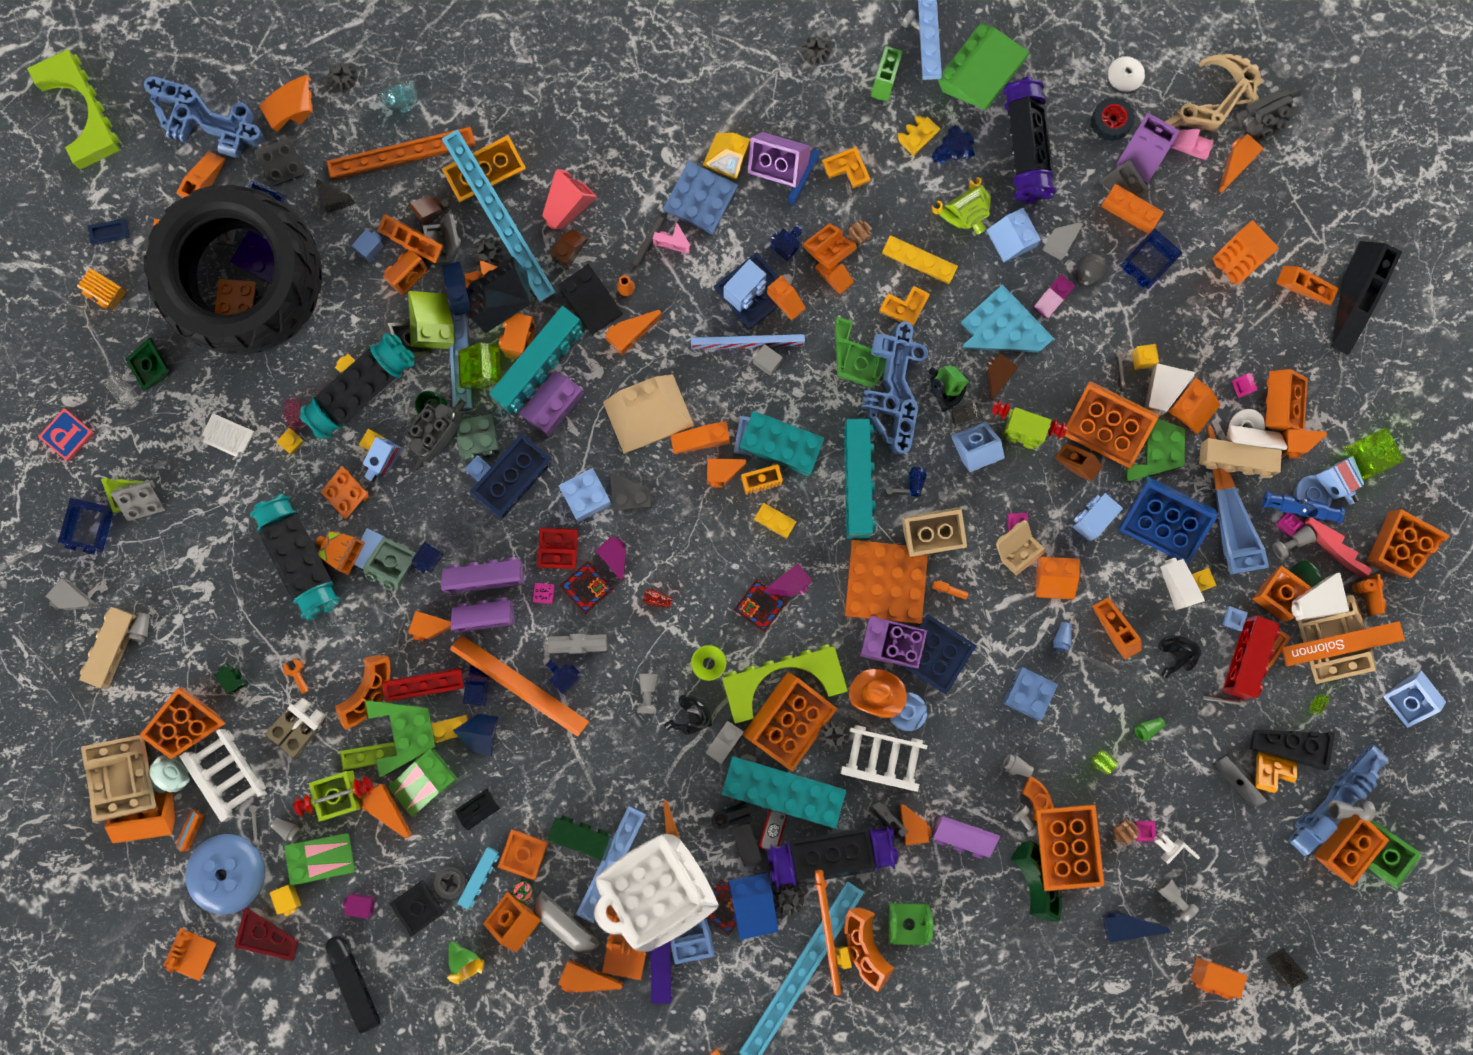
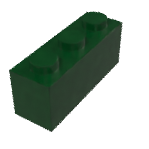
M564 815L561 818L555 817L547 838L548 841L595 859L606 861L614 839L609 836L610 832L598 829V831L591 830V825L580 822L579 825L572 823L573 819Z

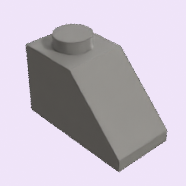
M1079 222L1055 228L1052 234L1047 233L1042 242L1045 244L1042 250L1062 261L1083 223Z
M62 578L46 595L50 600L49 604L57 610L89 609L97 606L94 601L70 580Z
M727 721L706 751V754L722 764L743 734V731Z

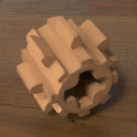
M859 220L849 228V238L861 245L873 235L871 233L872 228L867 222Z
M1124 819L1113 828L1115 832L1113 836L1118 842L1127 845L1139 836L1137 832L1139 829L1134 822Z

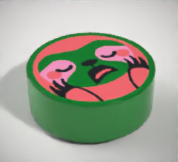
M520 881L513 888L514 897L522 902L529 900L534 892L532 884L528 881Z

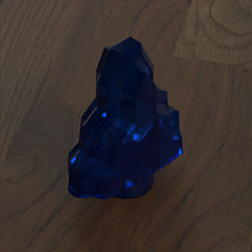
M954 125L948 130V134L943 138L942 144L933 152L932 160L936 163L945 162L949 159L957 161L961 158L967 160L974 157L975 153L972 147L974 144L973 136L969 131L963 132L959 126Z

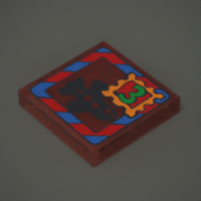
M589 561L584 563L560 585V588L585 615L614 590Z
M756 579L734 611L765 633L787 601L779 595L767 593L765 591L767 586Z
M721 878L712 890L718 902V908L706 918L727 935H730L737 924L729 884Z

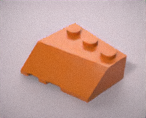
M1402 509L1389 511L1366 562L1382 571L1412 578L1426 563L1429 556L1435 553L1441 543L1446 541L1450 535Z
M182 687L176 689L139 736L168 758L173 759L226 723L214 710Z

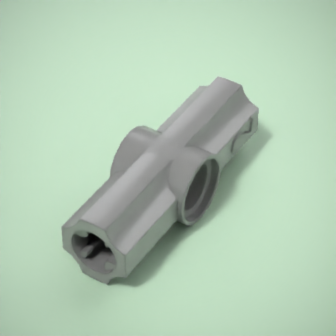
M569 634V636L548 637L549 654H586L587 652L607 651L606 634Z

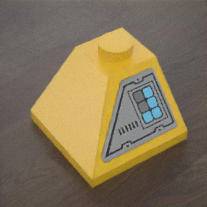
M716 133L702 167L737 180L750 150L751 139L736 133Z

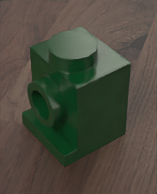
M229 663L219 667V672L214 674L226 694L233 695L249 684L247 680L241 679L242 674L239 669L230 666Z

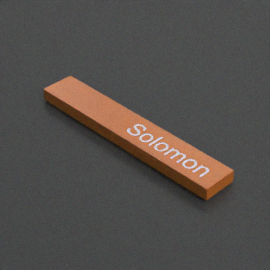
M1400 621L1281 647L1286 666H1292L1404 641L1405 638Z

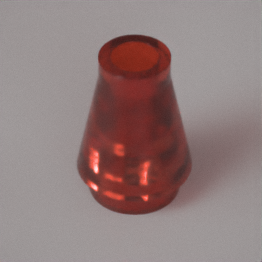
M647 588L643 597V603L652 607L670 608L672 597L654 588Z

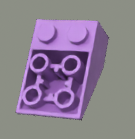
M1147 112L1115 167L1130 159L1145 184H1148L1180 130Z
M870 616L859 656L876 661L919 668L927 630Z

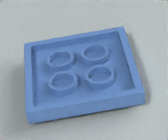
M688 161L663 211L713 235L738 185Z

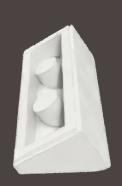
M1230 425L1228 428L1226 439L1234 443L1287 450V445L1279 432Z

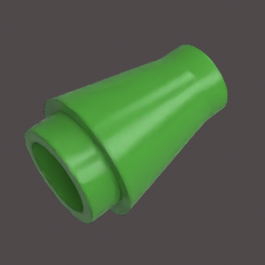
M1158 717L1139 723L1135 727V733L1141 741H1149L1166 725L1164 720Z

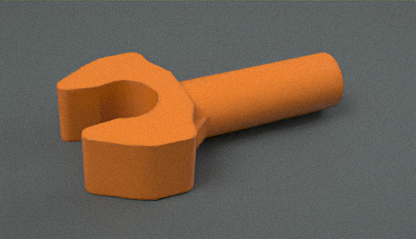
M934 581L932 589L948 593L965 600L968 597V592L951 587L948 583Z
M293 658L296 666L295 669L291 670L290 666L284 663L283 672L286 676H293L301 694H305L309 690L300 674L304 665L298 659Z

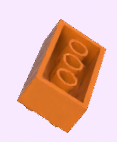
M1252 220L1212 259L1215 265L1227 274V278L1238 286L1273 255L1279 247Z

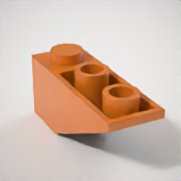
M208 151L185 175L176 193L183 198L191 195V192L212 186L226 159Z

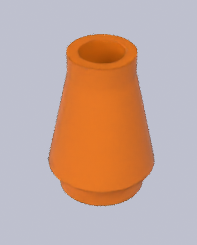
M623 275L617 283V291L622 296H630L635 291V284L628 276Z

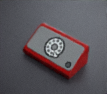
M769 809L758 845L759 848L770 849V844L773 847L779 846L788 814Z

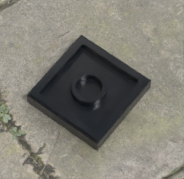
M424 880L389 903L410 937L445 913Z

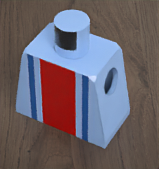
M376 437L363 462V465L368 467L364 477L375 482L379 474H387L403 448L388 439Z
M1353 456L1339 461L1316 475L1332 499L1344 496L1349 505L1360 501L1355 490L1362 487L1364 482Z

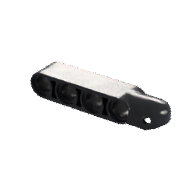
M341 936L331 937L325 946L331 962V968L359 1033L362 1034L369 1031V1029L379 1026L381 1024L380 1018L347 941Z

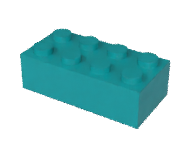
M753 411L739 449L810 477L824 437Z

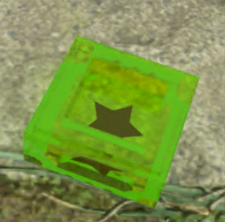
M1325 694L1316 695L1308 712L1313 715H1321L1330 697Z

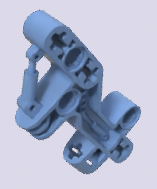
M154 76L148 77L144 82V88L151 95L150 101L155 106L154 110L161 122V126L166 130L167 138L180 139L181 142L185 143L189 138L192 128L200 125L206 133L220 137L218 144L219 153L237 159L241 156L245 145L258 147V143L265 141V136L260 129L252 124L254 115L245 103L239 102L233 105L229 117L210 112L199 95L191 87ZM158 100L174 105L169 120H167L162 107L158 105Z
M907 321L896 325L892 329L891 336L884 334L874 335L871 354L886 358L883 376L886 393L865 390L864 394L866 397L863 398L865 404L861 405L862 409L867 410V418L871 420L879 434L882 433L885 443L890 444L889 449L894 455H901L910 450L918 412V405L905 379L907 364H917L925 360L928 355V350L924 345L912 342L913 326ZM914 350L920 353V358L914 355ZM887 400L892 403V409L886 407ZM878 413L894 418L891 437H888L885 427L877 417ZM901 423H904L906 425V432L901 430Z
M1374 744L1366 747L1335 780L1326 799L1312 814H1305L1296 822L1295 826L1298 829L1289 838V842L1303 856L1310 854L1320 843H1324L1337 830V824L1342 820H1332L1328 813L1330 801H1341L1353 806L1356 801L1365 799L1367 797L1366 793H1370L1372 791L1371 788L1377 787L1375 782L1379 778L1377 773L1386 764L1388 758Z

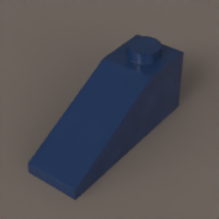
M460 261L443 265L442 270L446 290L454 315L457 316L470 312L469 294Z
M1119 910L1109 911L1108 915L1102 916L1106 938L1110 942L1170 933V929L1165 926L1120 913Z

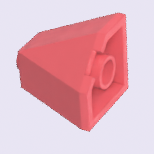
M557 169L554 174L542 215L547 220L546 224L552 229H563L597 198L583 182L577 181L574 178L571 179V174L561 169Z

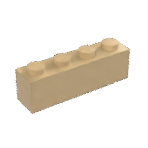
M1208 438L1201 442L1199 465H1204L1207 469L1222 468L1226 472L1241 471L1244 475L1259 474L1263 478H1272L1281 472L1282 450Z
M111 607L105 613L104 624L96 634L97 640L88 652L89 658L87 663L81 668L80 681L102 689L109 688L130 640L128 632L137 618L136 615Z

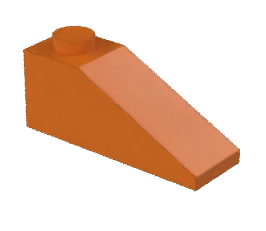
M1248 134L1243 139L1239 137L1232 144L1234 148L1229 153L1219 187L1220 193L1264 149Z
M1283 266L1276 282L1292 292L1332 306L1339 289L1298 266Z
M656 310L619 322L616 326L612 325L606 331V341L623 356L662 318L661 311Z
M726 421L670 435L674 454L730 444Z
M1109 597L1092 606L1112 643L1125 660L1142 651L1141 638Z
M386 784L374 787L371 790V795L363 794L360 803L365 811H368L369 814L404 838L412 836Z
M571 959L567 961L558 985L562 986L561 989L568 993L573 991L621 989L624 984L620 980Z

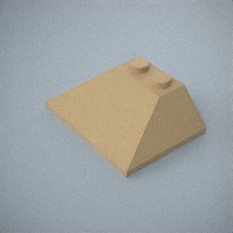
M673 374L653 377L622 389L603 402L624 454L694 427Z
M1354 595L1346 596L1348 612L1297 621L1303 642L1366 629L1362 613ZM1372 648L1310 661L1316 684L1376 671Z
M137 735L81 747L93 822L156 809L146 746L143 738Z

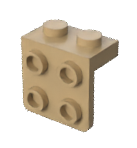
M1026 520L1017 523L1006 535H1002L996 542L1001 561L1016 576L1046 553L1045 548L1032 537Z

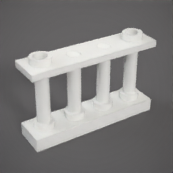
M859 725L849 728V732L855 733L849 763H846V767L841 766L839 774L918 792L919 784L915 783L913 778L920 748L927 749L928 746L923 744V740L912 738L911 741L876 734L865 731L866 727ZM862 735L874 737L868 768H865V771L857 770L858 766H856ZM881 740L893 742L887 772L884 773V776L876 774L877 770H875ZM901 744L912 746L906 777L903 780L895 779L896 775L894 774Z
M219 729L216 731L220 737L197 754L185 752L179 757L219 820L226 822L234 817L231 813L233 808L255 793L258 797H263L267 793L265 792L266 787L264 783L256 778L234 744V737L231 732ZM222 745H225L230 755L208 770L203 769L200 765L201 760ZM235 761L241 771L219 786H214L210 780L212 779L211 776ZM245 777L251 787L230 802H224L221 797L222 792Z

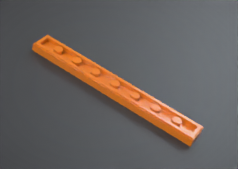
M471 127L458 129L469 148L476 146ZM454 131L326 161L330 179L333 181L449 153L442 138Z
M463 635L451 646V651L577 737L588 725V720Z

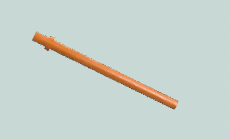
M816 870L815 888L818 889L834 995H840L842 992L826 894L827 881L824 880L823 870Z

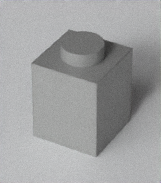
M765 344L762 348L758 347L752 355L754 357L753 364L769 376L773 375L783 359L782 356Z

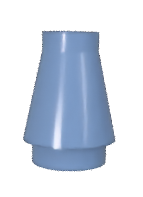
M1061 622L1052 643L1055 650L1069 652V648L1072 647V624Z

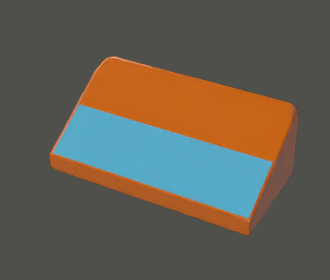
M191 809L176 843V847L180 852L190 850L204 819V813Z

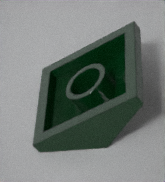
M148 338L125 359L143 391L165 380L170 370L152 338Z

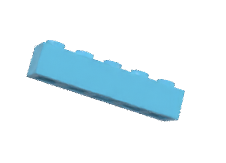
M490 847L486 848L457 904L466 909L473 908L476 902L475 898L480 895L482 891L480 889L481 886L486 884L488 880L486 877L488 873L491 874L494 868L492 866L494 862L497 863L500 852Z

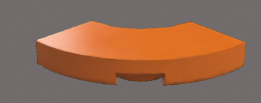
M1032 776L1027 778L1021 794L1026 796L1031 802L1033 808L1032 820L1037 822L1036 810L1054 808L1044 785Z

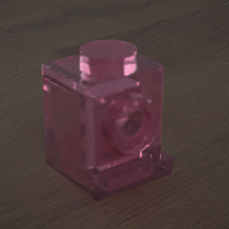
M298 398L285 400L283 415L289 421L286 422L287 426L294 430L305 425L299 418L301 414L300 408L303 406L302 402Z

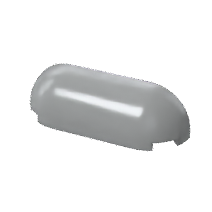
M544 891L539 893L535 901L536 915L547 928L571 949L579 953H588L595 950L602 943Z

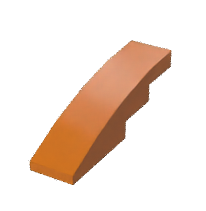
M387 214L383 215L377 232L434 263H437L444 247L432 238Z

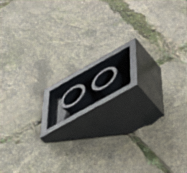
M589 264L558 284L559 291L592 335L623 314Z

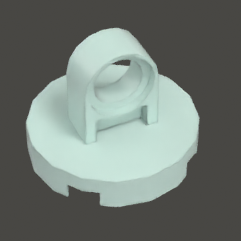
M162 755L150 766L152 786L158 793L165 791L178 792L190 781L189 771L179 757L170 759L166 755Z

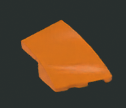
M304 75L288 82L259 105L270 126L278 132L289 119L301 125L313 112L311 103L312 93L309 91L308 82L311 81L309 76Z

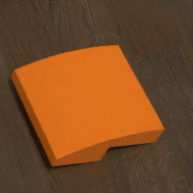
M830 223L802 244L811 256L828 269L833 268L857 249L855 242L844 237L842 230Z

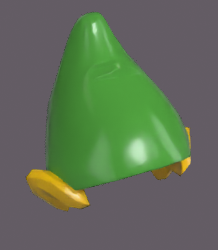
M454 941L449 943L451 974L447 978L450 982L459 984V982L470 978L477 972L482 973L485 965L484 959H480L476 953L461 947Z

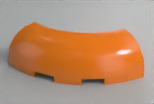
M375 655L365 657L364 675L360 686L349 699L335 706L340 723L345 730L354 727L367 718L368 712L365 701H382L384 697L382 681L390 680V660L388 656Z
M863 908L849 909L845 920L844 934H846L850 960L855 963L860 971V977L871 988L879 992L887 983L895 968L883 958L875 944L873 936L875 913Z

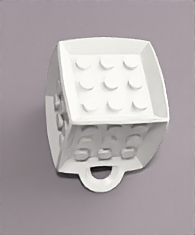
M671 834L660 835L635 848L606 868L595 879L601 895L594 909L597 923L608 933L622 934L635 950L641 952L654 950L675 939L704 920L718 908L715 895L699 865L683 842ZM610 904L620 919L618 923L610 921L606 916V908Z

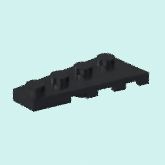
M1256 729L1253 731L1250 749L1327 771L1330 766L1335 732L1319 733Z

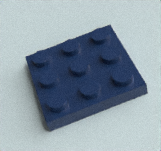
M758 252L714 285L715 291L748 330H751L779 307L767 294V287L779 277ZM750 259L766 273V289L760 296L756 295L752 299L753 303L748 309L744 308L740 312L724 298V286Z
M927 614L919 626V629L927 630L919 668L899 666L946 695L977 645Z

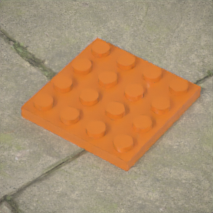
M852 540L844 617L869 619L870 616L893 622L921 624L928 554L910 557L907 545Z

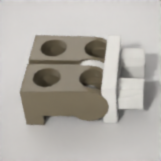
M301 698L295 705L291 704L265 733L268 738L293 758L300 757L304 748L322 728L320 724L325 718V715L318 709L311 716L307 715L305 712L312 704L304 698Z

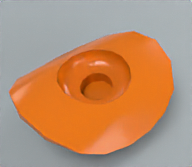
M872 668L864 670L855 677L850 685L848 697L851 704L859 710L883 718H893L900 714L905 707L907 694L905 685L897 676L885 670Z

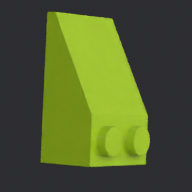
M409 291L411 347L448 349L455 343L454 324L446 294Z

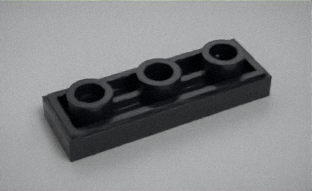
M1227 753L1213 763L1253 809L1267 802L1270 798L1264 790L1256 788L1254 779L1230 753Z

